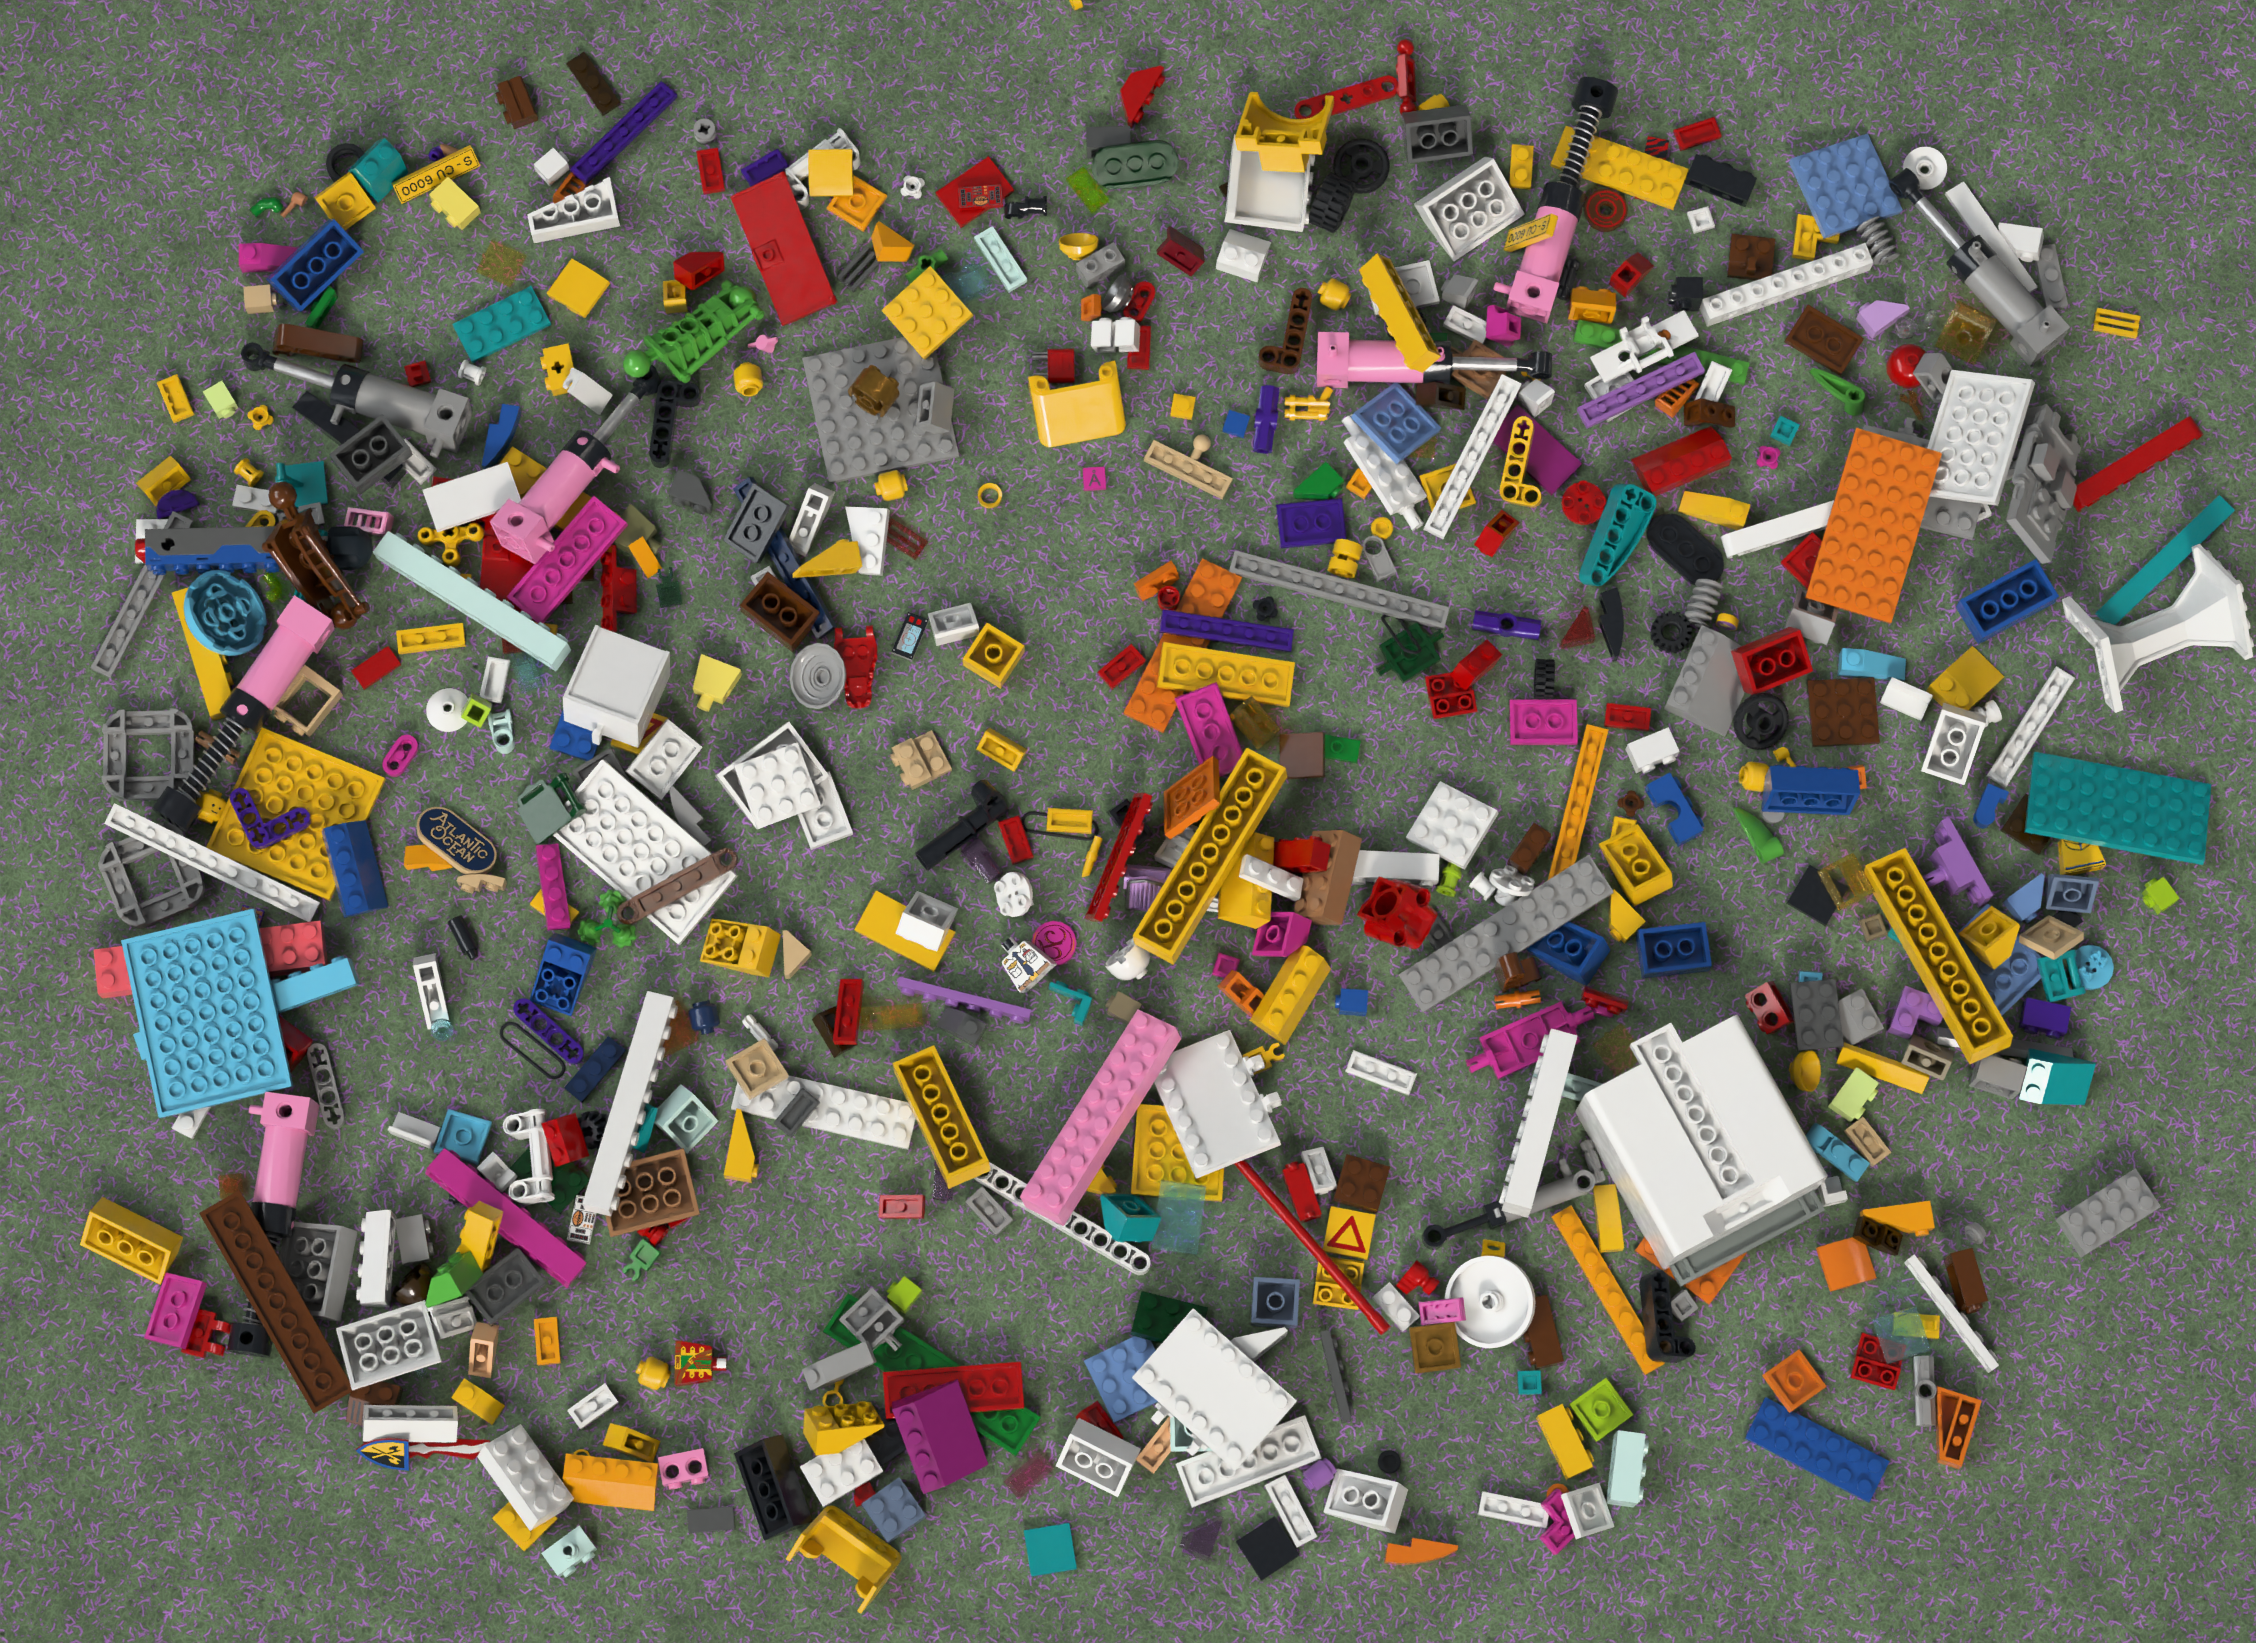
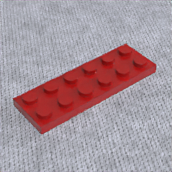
M1147 793L1134 794L1085 919L1092 922H1102L1103 919L1108 917L1111 910L1109 903L1111 898L1116 897L1119 890L1117 883L1119 878L1125 875L1128 867L1125 864L1127 858L1134 853L1136 848L1134 841L1136 836L1140 835L1143 831L1144 823L1142 821L1145 814L1148 815L1152 808L1151 795Z
M1021 1362L883 1372L886 1419H895L892 1411L893 1401L957 1379L970 1413L1024 1409Z

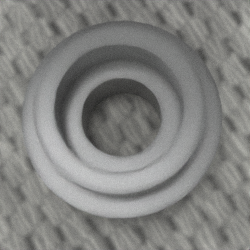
M1973 1222L1965 1226V1237L1968 1241L1976 1244H1981L1984 1241L1986 1232L1980 1224Z

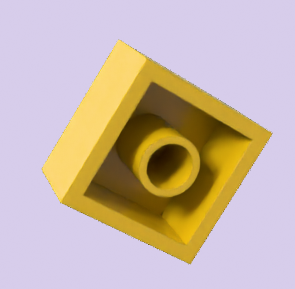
M986 623L963 657V666L1001 689L1025 653V647L1015 639Z

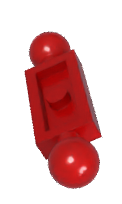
M1408 39L1401 40L1397 45V51L1400 55L1397 56L1398 64H1396V73L1398 75L1396 89L1398 96L1403 99V103L1399 108L1401 115L1404 112L1417 111L1416 105L1413 103L1416 102L1415 61L1410 58L1414 51V44Z

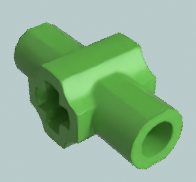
M941 249L931 256L923 255L918 259V265L906 273L905 276L911 284L926 270V268L923 270V265L926 264L927 267L930 265L934 270H937L948 262V257Z

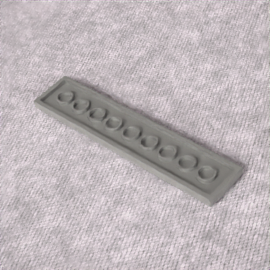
M1587 855L1533 889L1530 895L1522 896L1398 976L1422 1013L1493 970L1496 967L1498 958L1513 952L1520 953L1614 892L1591 856Z

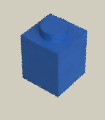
M1341 988L1340 995L1335 996V1008H1339V1015L1366 1016L1368 990Z

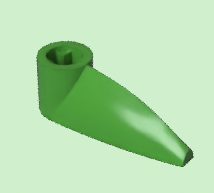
M1814 367L1809 371L1824 389L1844 403V410L1847 414L1856 416L1862 413L1864 410L1865 393L1861 388Z
M1740 807L1733 809L1762 864L1784 854L1779 839L1774 837L1759 819Z

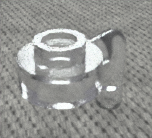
M1930 309L1922 323H1915V321L1908 317H1900L1894 325V332L1903 339L1912 338L1916 332H1926L1929 330L1937 312Z

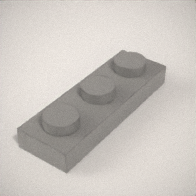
M2055 244L2043 245L2039 261L2035 260L2044 306L2046 308L2051 305L2054 309L2067 308L2068 302Z

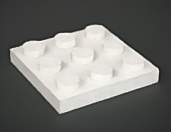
M798 742L734 765L757 829L821 806Z
M1440 781L1407 834L1406 839L1433 854H1439V857L1465 870L1499 813L1498 810Z

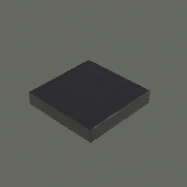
M1809 865L1786 904L1826 926L1849 887Z
M1275 1516L1236 1541V1544L1261 1581L1300 1556Z

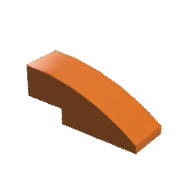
M1231 970L1217 986L1250 1017L1253 1016L1265 996L1258 988L1253 987L1239 972Z
M1417 1538L1411 1539L1410 1547L1388 1543L1384 1563L1396 1565L1426 1563L1455 1553L1458 1550V1545Z

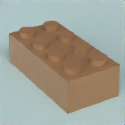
M1344 830L1313 831L1312 836L1320 837L1323 839L1322 842L1331 845L1327 871L1302 874L1301 897L1295 903L1294 912L1312 920L1311 925H1342L1362 838Z

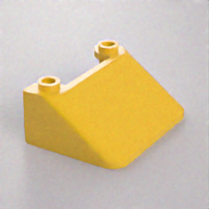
M1115 361L1106 362L1100 366V381L1050 390L1048 380L1040 375L1028 377V387L1035 422L1042 445L1056 447L1119 435L1125 430L1126 421Z

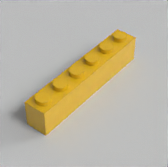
M1377 253L1359 269L1363 277L1362 282L1369 289L1372 301L1377 304L1379 315L1385 320L1388 332L1396 341V348L1403 354L1405 365L1411 370L1414 369L1423 373L1441 355L1391 259Z
M188 588L172 592V596L209 715L215 721L225 717L219 709L231 694V685H234L231 672L226 673L224 665L228 664L226 655L217 654L204 647L189 630L184 616V598Z

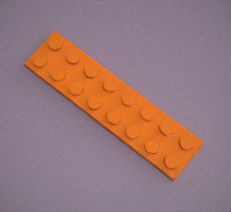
M1202 558L1176 611L1222 618L1242 577ZM1164 633L1123 714L1164 733L1177 708L1174 698L1183 695L1185 691L1157 687L1162 643L1167 642L1207 649L1211 640Z

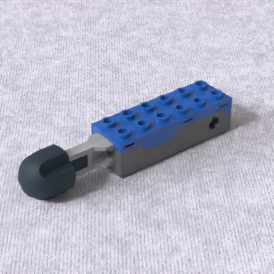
M276 526L145 529V538H139L135 541L136 557L146 565L149 571H153V575H166V571H175L178 575L189 574V571H198V574H203L211 570H223L234 573V570H243L244 573H256L257 569H266V572L275 573L281 569L270 553L262 549V543L266 542ZM335 526L328 530V536H321L322 540L325 539L327 543L325 546L330 555L333 554V560L339 570L359 569L367 564L372 556V541L368 534L358 527ZM169 545H174L170 548V551L165 550L169 549Z

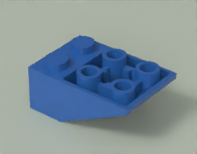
M554 933L548 939L529 1000L572 1016L592 967L597 948Z

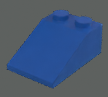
M1567 922L1525 950L1568 978L1587 986L1611 949L1604 937L1576 924Z

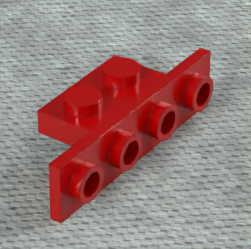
M611 545L600 557L602 564L600 581L603 586L601 628L615 633L617 632V613H637L636 569L616 567V545Z

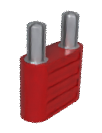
M1047 349L1048 352L1032 353L1033 360L1048 359V373H1033V376H1043L1048 380V383H1075L1074 349Z

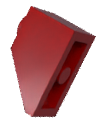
M689 252L673 262L674 279L693 291L725 271L724 253Z
M1501 510L1485 526L1474 545L1483 554L1493 557L1520 522Z

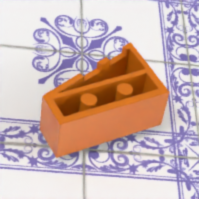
M1937 1386L1935 1395L1937 1463L1960 1469L1982 1400Z

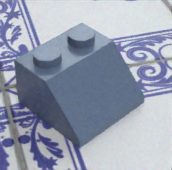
M2048 874L2044 892L2046 909L2091 913L2099 878Z

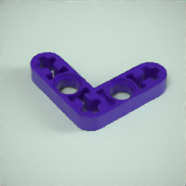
M237 788L230 794V802L249 842L256 849H264L306 829L311 824V815L306 809L300 807L264 823L251 795L246 789ZM238 794L246 796L244 802L249 808L243 810L240 802H235L238 799ZM254 813L256 821L253 824H246L244 822L246 814ZM298 814L306 815L304 823L300 824L299 821L292 823L293 829H291L290 824L286 820L290 818L291 822L298 819ZM277 823H284L286 825V830L283 834H276L274 832V827ZM257 828L261 836L265 835L262 838V843L254 841L256 835L252 829Z

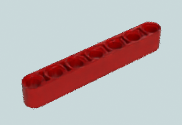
M2192 416L2185 418L2078 484L2073 501L2074 508L2079 513L2085 506L2093 505L2103 495L2107 496L2117 490L2118 486L2122 483L2125 485L2135 479L2136 475L2140 472L2143 474L2154 467L2156 462H2162L2172 456L2174 451H2180L2191 444L2190 442L2193 439L2198 440L2203 436V432Z

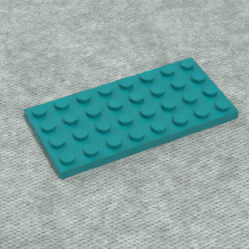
M2034 752L2025 832L2203 865L2206 853L2211 784Z

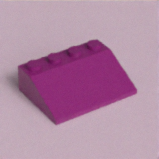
M958 1379L892 1402L893 1414L923 1494L945 1487L989 1465Z

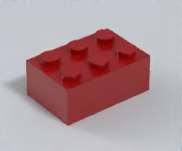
M1787 627L1731 651L1743 691L1751 695L1764 692L1813 671L1801 630L1793 627Z

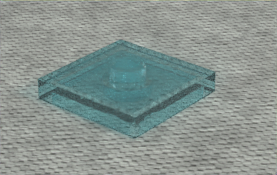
M1916 1306L1872 1320L1887 1364L1931 1351Z

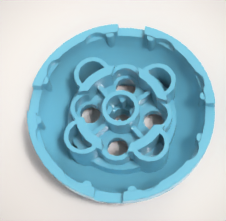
M211 570L197 577L186 592L184 616L187 626L197 641L212 652L226 656L247 653L255 648L264 637L263 632L264 627L267 625V619L262 601L245 580H238L230 575L231 572Z

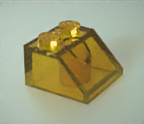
M1958 300L1935 346L1974 365L1997 319Z

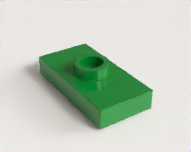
M328 286L321 299L314 302L311 314L305 322L307 328L318 330L338 299L334 289Z
M1325 735V758L1357 764L1361 741Z

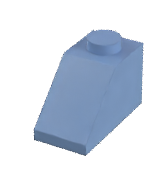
M2042 873L2003 902L2019 924L2023 921L2028 924L2038 916L2036 912L2041 908L2045 878Z

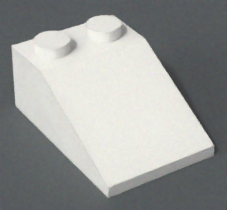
M1285 1327L1236 1337L1230 1342L1254 1362L1286 1337L1288 1330Z
M1336 1469L1337 1472L1331 1485L1324 1513L1395 1534L1408 1489L1399 1482Z

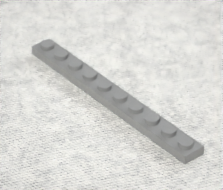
M1236 550L1229 572L1241 577L1406 621L1417 622L1418 624L1440 630L1445 628L1450 609L1447 606Z

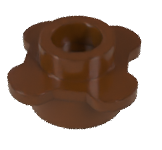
M1630 790L1624 798L1618 800L1617 805L1626 811L1628 817H1633L1638 809L1644 807V801L1640 800L1635 791Z

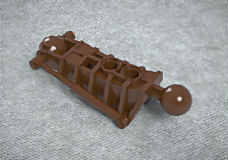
M287 482L275 483L269 490V501L275 508L283 510L287 518L277 524L266 542L262 543V549L270 553L309 605L319 612L322 610V614L332 619L334 628L341 630L352 628L357 623V620L361 618L362 614L370 611L369 604L358 599L343 576V571L339 570L334 562L333 554L330 555L325 546L327 543L325 539L322 540L318 531L319 526L314 522L311 507L298 512L294 505L297 499L296 489ZM330 596H339L342 602L334 605Z

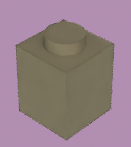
M1118 991L1116 996L1111 995L1105 1007L1108 1008L1107 1015L1128 1025L1136 1011L1142 1009V1004Z

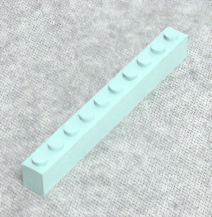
M387 531L373 551L378 560L554 671L558 670L571 651L567 643L568 640L559 633L557 635L549 632L550 628L541 622L536 624L526 612L521 611L519 613L514 610V606L504 599L501 602L496 599V594L487 588L485 590L477 587L479 584L470 577L464 579L460 576L461 573L452 566H449V568L445 567L438 557L434 555L429 557L424 553L425 550L415 543L413 546L410 545L401 534L396 532L394 535Z

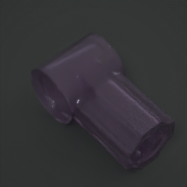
M979 838L960 851L962 857L967 858L970 862L969 865L976 869L988 885L1003 874V871L989 855L990 852Z
M935 1161L933 1200L953 1201L954 1187L948 1189Z

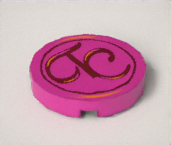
M1050 921L1042 924L1037 928L1032 938V943L1057 963L1056 966L1063 965L1071 960L1076 950L1075 934L1069 926L1062 922Z

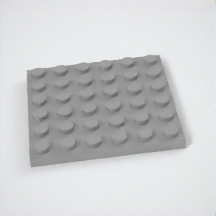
M905 337L802 358L829 484L959 457L952 421L950 431L939 434H932L916 427L920 385L931 382L943 384L936 350L926 359H923ZM870 365L876 366L887 378L892 377L899 383L897 388L900 395L883 417H880V413H877L876 416L867 413L855 403L857 398L854 395L850 397L848 394V389L859 374Z

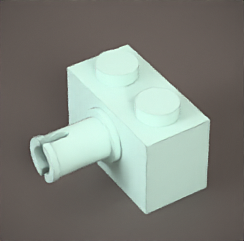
M577 1526L541 1554L558 1577L564 1575L566 1578L576 1571L575 1566L583 1561L585 1564L595 1556L593 1552L597 1548L583 1529Z

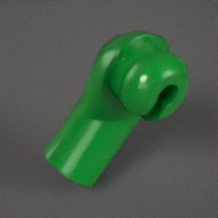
M277 197L262 198L249 210L255 217H258L266 209H272L275 213L280 212L283 209V204L280 203V199Z

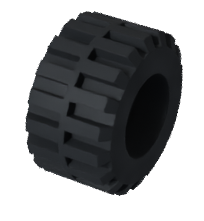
M1330 172L1323 180L1309 213V223L1331 233L1337 231L1352 202L1356 189L1355 182Z

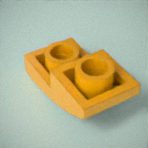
M426 845L405 846L404 867L407 870L429 867L431 871L453 868L451 864Z

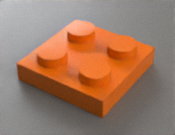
M1800 1349L1762 1375L1789 1413L1827 1387Z

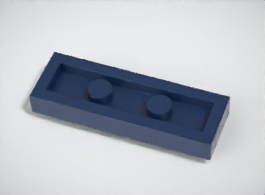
M608 1036L564 1089L583 1103L624 1055L626 1050Z

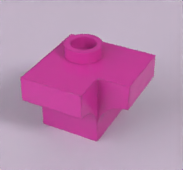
M1496 305L1487 306L1486 338L1505 346L1514 345V340L1520 339L1521 318L1508 313V310Z

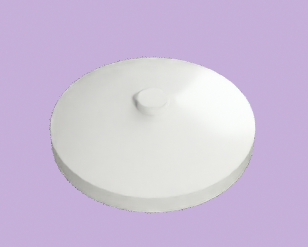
M1481 1256L1471 1259L1454 1272L1446 1288L1445 1299L1462 1297L1464 1299L1466 1320L1455 1322L1456 1333L1472 1345L1483 1348L1506 1346L1520 1338L1528 1329L1533 1319L1535 1293L1532 1283L1517 1264L1506 1258Z

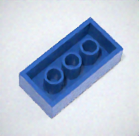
M328 219L266 280L295 311L301 312L364 251L335 219Z
M2037 559L1959 600L1956 609L1979 645L2056 602L2059 595Z

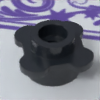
M1270 596L1253 602V608L1257 612L1256 618L1259 621H1264L1267 617H1276L1278 614L1277 609L1274 608V599Z

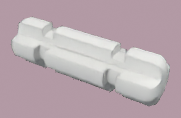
M749 1014L743 1019L742 1022L747 1029L750 1028V1032L758 1041L765 1038L773 1052L778 1048L776 1041L771 1039V1036L760 1023H756L757 1021L753 1015Z

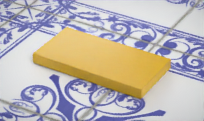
M875 891L854 930L935 972L955 935V931L949 929L937 952L911 940H906L902 936L897 935L896 931L907 906Z

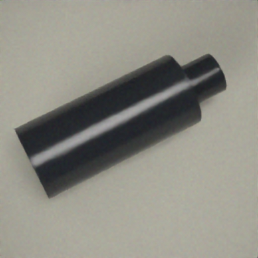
M460 915L449 920L447 923L463 955H468L470 960L478 958L479 956L476 952L478 946L463 916Z

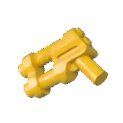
M1325 387L1319 399H1315L1313 395H1308V397H1296L1295 395L1285 397V406H1289V409H1285L1284 418L1294 421L1295 419L1327 420V414L1330 412V402L1328 400L1333 390ZM1295 406H1308V411H1295Z

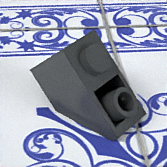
M677 470L668 493L672 504L679 507H684L685 505L693 507L692 510L702 515L705 512L711 514L713 510L699 477Z

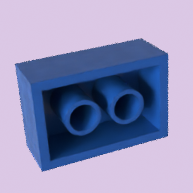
M1706 922L1638 929L1636 933L1642 979L1707 972L1712 967Z

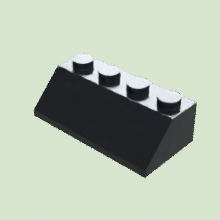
M783 1434L764 1438L734 1453L764 1541L801 1528L813 1521Z

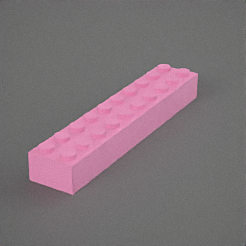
M1139 1009L1136 1011L1021 1193L1020 1198L1026 1208L1062 1226L1065 1225L1180 1042L1181 1037L1176 1027Z

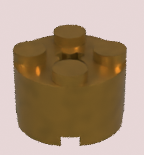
M870 365L859 374L848 389V394L850 397L854 395L857 398L855 403L867 413L874 416L880 413V417H883L900 395L897 388L899 383L892 377L887 378L876 366Z

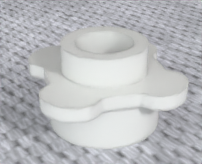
M905 176L901 194L919 199L922 196L921 189L925 185L922 178L918 179L915 176Z

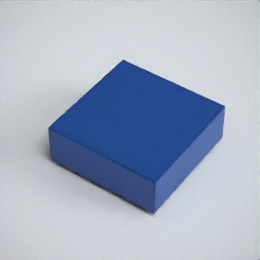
M1229 410L1222 432L1244 438L1250 416Z

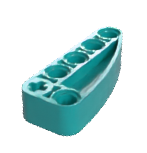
M1619 483L1613 486L1579 572L1581 583L1590 586H1602L1625 563L1644 534L1656 508L1657 502L1653 494L1633 484Z

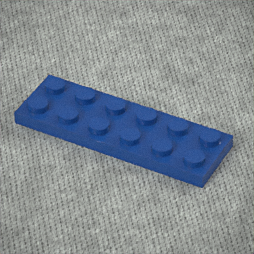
M1767 1397L1764 1398L1744 1438L1868 1503L1890 1462L1794 1411L1789 1413L1784 1406Z

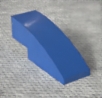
M502 404L498 425L489 423L482 460L483 470L493 467L506 452L519 424L522 413L520 406Z

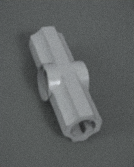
M1914 1356L1913 1396L1915 1401V1426H1936L1935 1395L1937 1389L1934 1380V1356ZM1920 1386L1928 1387L1930 1390L1929 1397H1923L1920 1394Z

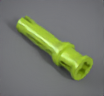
M1449 862L1447 867H1444L1442 870L1443 877L1436 891L1454 897L1456 895L1455 888L1458 879L1462 877L1461 868Z

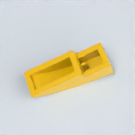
M1596 1185L1593 1187L1599 1252L1623 1251V1232L1616 1185Z

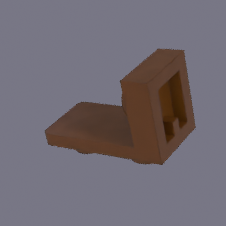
M1702 398L1684 404V426L1693 427L1707 422L1733 428L1735 427V406Z

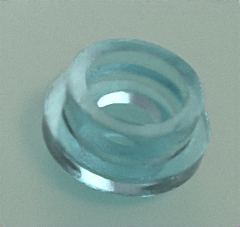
M447 1019L435 1020L431 1025V1034L439 1041H445L453 1034V1025ZM445 1027L446 1029L444 1031H440L438 1028Z

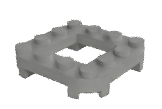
M174 708L166 711L126 712L125 709L116 711L117 713L112 715L103 724L102 728L104 740L103 776L101 777L103 785L110 795L122 801L158 800L167 786L179 790L178 787H182L185 783L183 779L187 780L190 776L188 772L192 773L195 769L193 767L195 765V729L188 716ZM171 734V774L169 776L127 777L128 735Z
M164 822L157 823L186 838L184 833L176 826L165 824ZM133 837L126 838L117 843L111 842L107 844L98 862L99 870L115 905L116 912L122 921L132 928H145L194 908L204 898L205 883L200 870L168 855L180 887L139 904L124 865L160 850Z

